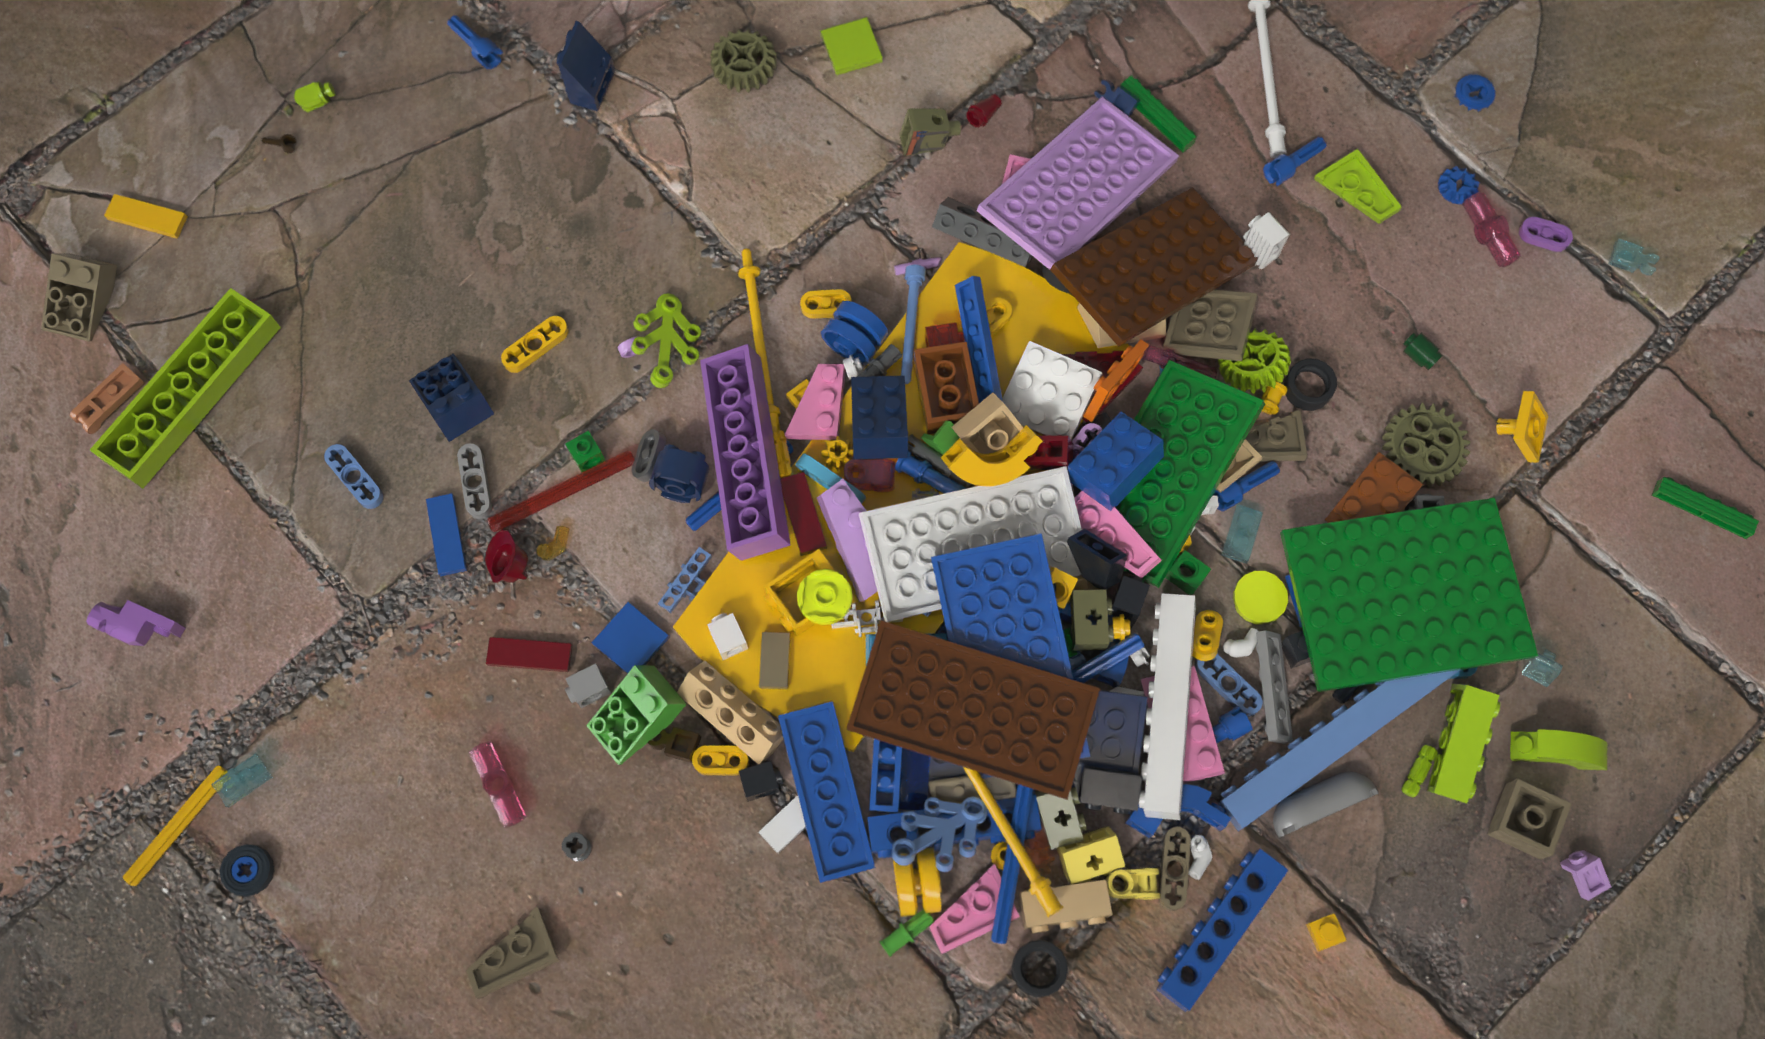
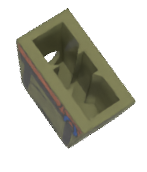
M907 109L899 133L904 156L943 149L948 136L960 135L961 125L959 120L948 121L944 109Z

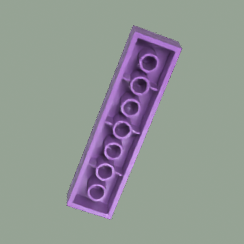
M746 344L700 360L727 550L741 561L791 545L761 357Z

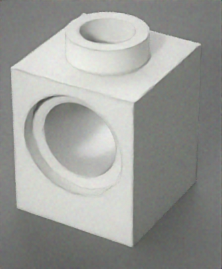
M726 613L720 614L711 620L712 623L707 624L723 660L748 649L733 613L729 615Z

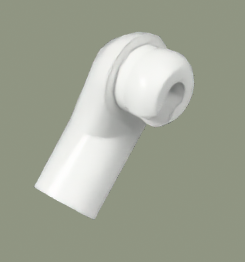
M1250 628L1244 639L1226 640L1223 645L1224 652L1235 658L1250 655L1256 647V632L1260 631Z
M1195 835L1192 837L1190 844L1194 862L1189 868L1188 874L1192 878L1200 880L1212 860V854L1205 837Z

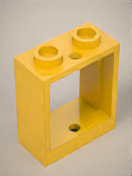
M819 549L764 586L767 594L764 596L767 604L772 610L778 609L782 615L779 618L782 625L788 632L793 630L796 636L816 623L811 622L807 618L797 622L777 593L814 568L816 570L830 569L835 571Z

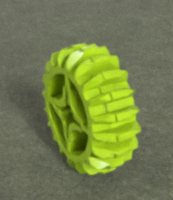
M1254 328L1253 332L1249 333L1242 361L1218 359L1220 374L1224 377L1226 384H1231V387L1240 388L1243 392L1249 389L1253 394L1256 390L1261 389L1265 393L1266 387L1270 386L1275 389L1276 382H1283L1284 375H1288L1291 363L1289 348L1285 345L1283 338H1278L1275 332L1269 334L1265 328L1260 333Z

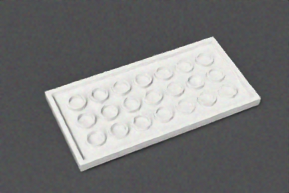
M1066 466L1021 476L1002 485L976 486L859 513L885 622L942 609L931 557L1042 533L1048 565L1073 577L1081 575L1067 543L1068 537L1081 531L1082 528Z

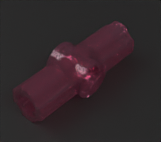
M1479 192L1466 199L1462 205L1475 225L1474 234L1477 241L1481 245L1488 247L1499 267L1504 268L1517 261L1521 255L1509 236V225L1505 217L1496 214L1484 193Z
M492 741L475 746L469 751V754L480 775L483 788L488 793L503 827L507 828L516 825L525 819L527 815ZM503 778V787L500 790L493 791L492 783L494 780Z

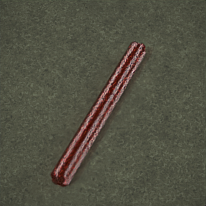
M627 450L489 517L487 523L492 532H497L632 466L635 458L631 451Z

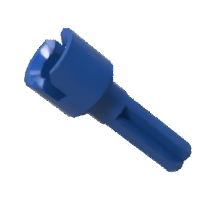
M453 15L447 21L450 28L472 49V56L484 68L493 69L500 64L501 58L497 54H503V51L488 37L481 38L457 15Z
M1317 137L1289 156L1279 155L1264 165L1263 172L1265 178L1269 183L1276 182V186L1281 185L1295 175L1297 167L1323 151L1327 147V143L1322 137Z
M1271 461L1248 475L1237 479L1221 493L1215 490L1212 496L1217 495L1219 506L1217 509L1221 512L1228 510L1243 500V494L1279 474L1280 468L1277 463Z
M1240 706L1219 716L1218 724L1212 727L1216 743L1226 738L1234 741L1253 730L1246 714L1240 712Z

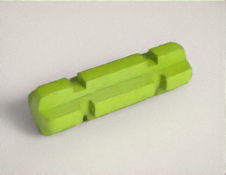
M1430 745L1422 746L1418 754L1420 757L1416 758L1407 776L1409 780L1404 782L1401 789L1407 796L1415 797L1418 795L1421 788L1419 785L1423 784L1432 766L1430 762L1435 760L1438 753L1435 748Z

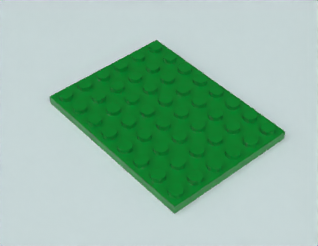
M1495 498L1290 528L1280 532L1317 692L1532 659L1538 656Z

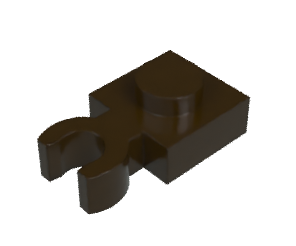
M673 727L671 734H668L663 729L658 734L661 735L660 740H650L648 744L655 750L665 748L664 754L668 757L692 763V756L697 750L702 737L698 733Z

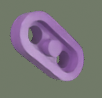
M1538 217L1527 218L1519 228V235L1524 242L1555 252L1565 250L1573 240L1572 232L1568 227Z

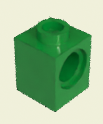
M589 431L565 444L583 476L606 463L600 448Z
M1184 550L1180 557L1177 556L1165 578L1188 595H1193L1207 577L1211 568ZM1186 567L1190 569L1192 576L1182 575L1180 568Z

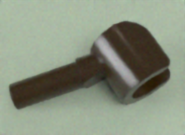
M285 134L281 139L262 138V143L282 147L283 151L291 154L294 149L286 144L297 143L295 137L291 134Z

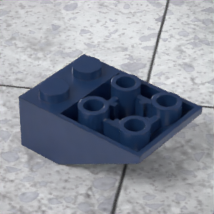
M575 21L572 30L570 29L567 32L565 47L563 51H559L556 62L559 66L561 79H563L565 92L568 95L570 104L598 112L615 73L613 60L579 21Z
M454 353L441 359L427 370L419 372L414 378L409 380L449 442L494 415L486 399Z

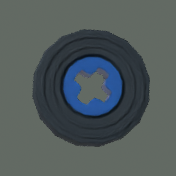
M251 844L237 846L229 851L222 860L219 871L221 882L228 891L235 895L248 897L258 894L267 888L273 878V859L268 851L260 846ZM243 864L248 866L252 864L250 868L252 874L250 876L241 875L243 873L241 868L244 866Z

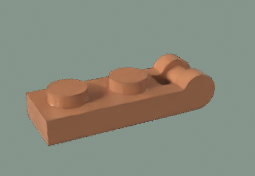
M122 363L71 411L70 417L76 423H81L82 428L88 434H93L100 429L101 423L145 382ZM94 409L95 412L89 416V412Z

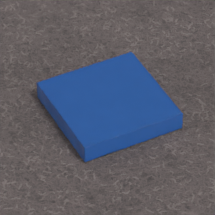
M627 602L591 643L628 674L634 665H646L670 637Z

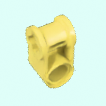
M1140 868L1114 871L1105 878L1109 896L1116 899H1160V893L1157 892L1156 879L1159 869ZM1114 877H1120L1124 881L1125 888L1122 892L1114 889L1112 885Z

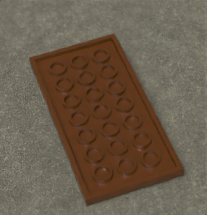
M1192 187L1055 262L1050 270L1119 347L1255 266L1258 257H1254L1252 250L1244 245V241Z
M881 620L846 730L1068 800L1100 688Z

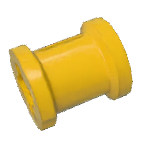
M1276 382L1275 389L1270 386L1266 387V391L1261 398L1265 403L1262 412L1270 415L1278 413L1282 396L1286 395L1288 390L1283 384Z

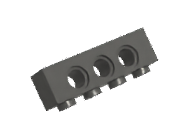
M950 197L940 204L932 228L1023 267H1026L1032 260L1033 256L978 213L976 208Z

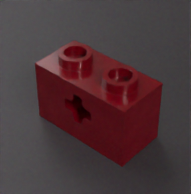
M1038 436L1043 442L1038 446L1034 454L1024 460L1030 467L1028 470H1052L1065 466L1068 470V465L1073 461L1074 446L1069 436Z

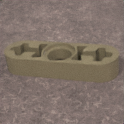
M1182 827L1171 828L1163 837L1159 903L1168 911H1176L1182 908L1187 898L1191 838L1187 830ZM1176 833L1179 834L1180 839L1184 840V843L1178 846V854L1183 853L1184 857L1178 855L1168 856V852H1174L1175 844L1170 841V838L1174 837ZM1170 861H1177L1181 864L1182 874L1179 877H1173L1168 873L1167 865ZM1166 880L1173 883L1181 881V886H1175V895L1179 896L1180 900L1174 902V906L1170 905L1169 899H1165V895L1171 892L1172 884L1166 885Z

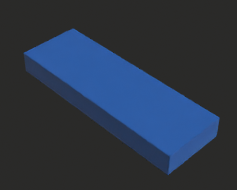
M451 493L426 499L439 576L467 571L454 495Z

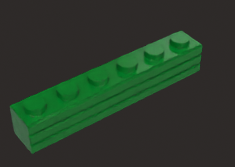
M1131 75L1120 84V86H1123L1141 100L1136 109L1182 153L1194 145L1196 140L1195 133L1191 129L1189 130L1182 120L1177 119L1170 109L1163 106L1161 100L1156 99L1149 89H1145L1138 79Z
M1663 477L1657 481L1651 495L1744 539L1754 535L1759 520L1754 519L1752 515L1741 513L1737 508L1726 506L1720 500L1711 499L1705 493L1696 492L1687 485L1675 482L1670 477Z

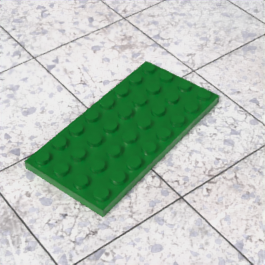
M1171 360L1168 361L1134 419L1163 440L1164 457L1116 506V509L1161 558L1162 561L1141 578L1158 588L1265 406L1262 399ZM1124 567V570H1123V571H1125V572H1127V573H1129V574H1131V575H1133V576H1137V575H1135L1134 573H1132L1131 571H1129L1128 569H1126V568Z

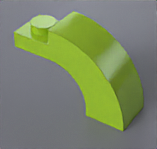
M1538 729V732L1511 731L1510 759L1512 761L1561 763L1573 766L1578 770H1607V742L1595 736L1569 731Z

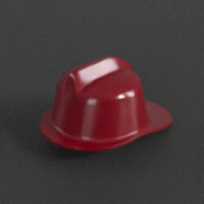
M501 530L497 532L488 544L485 555V563L493 583L500 581L514 583L518 579L526 580L528 577L526 570L528 562L527 553L516 545L509 531Z

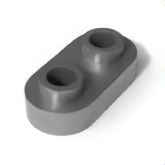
M651 429L640 440L632 465V475L642 482L650 480L658 454L666 445V437L662 433Z

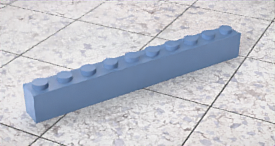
M1460 670L1375 683L1378 688L1371 693L1367 689L1353 698L1356 704L1349 709L1343 705L1331 715L1334 720L1327 725L1322 720L1309 731L1312 735L1305 741L1300 736L1287 747L1290 751L1287 754L1281 756L1278 752L1265 763L1268 767L1265 770L1259 772L1256 768L1243 778L1246 783L1237 789L1233 785L1221 794L1224 799L1218 805L1227 811L1226 815L1231 817V823L1239 832Z

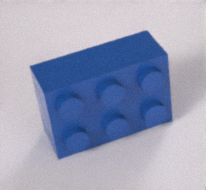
M1120 412L1068 465L1070 483L1111 511L1164 457L1163 440L1123 412Z

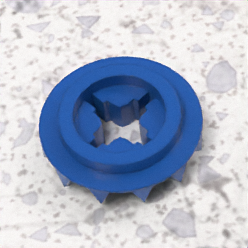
M1467 75L1460 79L1455 87V98L1459 99V106L1465 105L1468 107V111L1476 109L1479 112L1484 108L1488 109L1495 99L1493 84L1487 78L1480 75ZM1481 90L1478 96H1469L1471 92Z
M1455 166L1452 169H1446L1440 176L1438 189L1447 201L1454 204H1466L1472 201L1478 194L1480 182L1476 181L1475 173L1471 174L1467 171V167L1459 169ZM1461 179L1462 187L1456 191V182Z

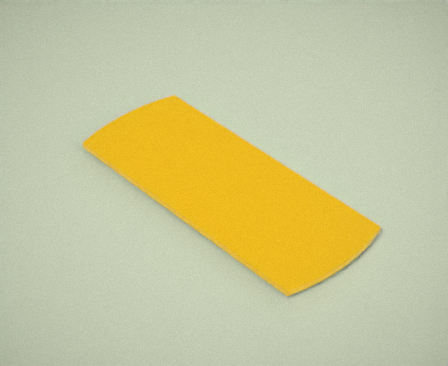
M958 242L918 296L914 349L965 342L955 285L971 276L981 278L985 305L994 298L1006 299L1011 304L1012 314L1010 320L991 336L1002 398L1029 341L1054 352H1060V354H1075V352L1087 351L1112 353V351H1125L1129 346L1126 343L1119 347L1114 345L1098 348L1077 308L1079 302L1069 293L1056 289L1045 278L1019 264ZM999 311L994 312L995 316L999 317L1003 315ZM906 314L872 359L880 356L890 344L894 345L903 357ZM902 357L887 370L885 376H901ZM912 363L911 381L905 384L908 437L913 434L928 445L921 438L924 433H927L914 363ZM851 388L843 397L839 431L840 440L844 442L847 440L851 441V446L848 450H853ZM1083 419L1081 420V422H1080L1078 428H1079V427L1081 426V424L1083 423V421H1084ZM1033 431L1037 436H1044L1040 433ZM811 440L799 458L805 453L826 467V460L828 458H824L821 455L822 450H828L826 440ZM836 451L835 456H841V451ZM848 457L851 462L850 467L846 465L840 467L839 472L832 465L827 467L866 496L862 503L866 511L944 494L926 483H916L913 477L904 472H897L895 465L898 458L853 459V457ZM796 462L792 466L793 475L802 472L796 467ZM1027 470L1021 476L1030 475L1047 470ZM805 474L827 545V549L820 551L833 569L843 575L847 582H849L852 588V603L856 604V610L876 609V600H879V607H881L878 591L865 601H858L855 588L849 579L841 554L838 552L832 532L829 530L817 497L828 489ZM784 501L791 545L742 561L728 552L674 624L673 629L701 661L705 660L750 700L756 703L757 706L777 719L778 715L833 701L844 747L846 750L854 752L865 736L848 731L846 728L866 668V634H875V632L862 633V636L859 638V633H855V629H858V626L832 629L831 624L820 625L816 623L796 636L793 630L788 632L779 619L782 615L778 609L772 610L764 599V596L767 595L764 586L812 554L800 555ZM815 568L777 593L797 622L806 618L798 606L797 591L801 581L810 573L816 571ZM942 609L931 611L928 617L919 614L903 618V622H893L892 624L921 633H937L944 623ZM881 611L880 617L884 618L883 612ZM726 613L729 615L733 613L748 649L723 660L707 624L712 623L711 620L720 614ZM864 613L861 619L864 622H869L872 619V615ZM853 614L848 616V621H854ZM874 624L861 626V628L874 626ZM762 632L790 633L788 689L759 688Z

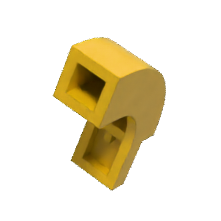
M1026 425L1004 448L997 452L989 454L978 453L959 438L941 459L952 472L968 483L978 486H997L1015 480L1030 469L1024 460L1034 454L1043 441Z

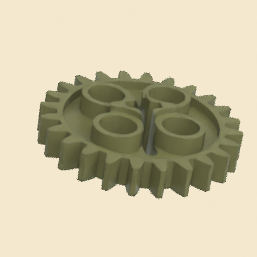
M1421 403L1417 409L1412 404L1407 411L1401 409L1398 416L1394 415L1391 418V423H1388L1385 427L1387 433L1382 436V440L1386 441L1381 449L1389 451L1386 457L1393 460L1396 465L1419 482L1423 483L1426 481L1428 488L1434 482L1441 486L1445 480L1450 482L1454 475L1457 476L1462 471L1461 467L1467 464L1468 461L1465 458L1471 451L1465 448L1470 444V441L1464 440L1463 437L1468 432L1465 430L1459 431L1458 428L1462 422L1454 423L1452 421L1455 414H1451L1448 417L1445 416L1444 407L1439 412H1436L1435 404H1432L1428 410H1426L1424 403ZM1414 425H1419L1423 432L1416 430ZM1439 436L1445 438L1448 444L1442 443L1439 440ZM1404 446L1409 447L1413 454L1407 453ZM1428 458L1434 459L1437 466L1432 465Z

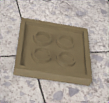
M1213 290L1174 313L1163 346L1164 354L1242 361L1258 302V294Z

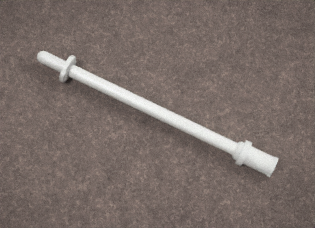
M1251 0L1248 3V8L1256 14L1270 125L1265 130V134L1269 139L1270 156L1276 158L1279 155H1285L1287 152L1284 142L1286 129L1279 123L1265 10L1270 7V0Z

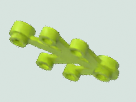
M668 293L658 298L655 309L647 314H638L633 322L635 329L643 332L648 329L652 322L662 317V326L645 337H636L631 344L632 351L635 354L642 355L648 347L660 340L658 366L654 368L650 375L652 384L658 388L667 387L673 379V372L669 368L671 343L682 355L684 363L693 365L699 358L698 350L694 347H688L674 330L673 320L684 331V337L690 342L698 340L701 335V329L698 325L689 323L681 313L682 304L679 298ZM666 303L671 304L673 307H668ZM638 320L645 321L646 325H641ZM689 330H693L696 335H691ZM636 343H641L644 348H638ZM687 353H691L694 359L689 358ZM659 372L665 373L667 377H662Z

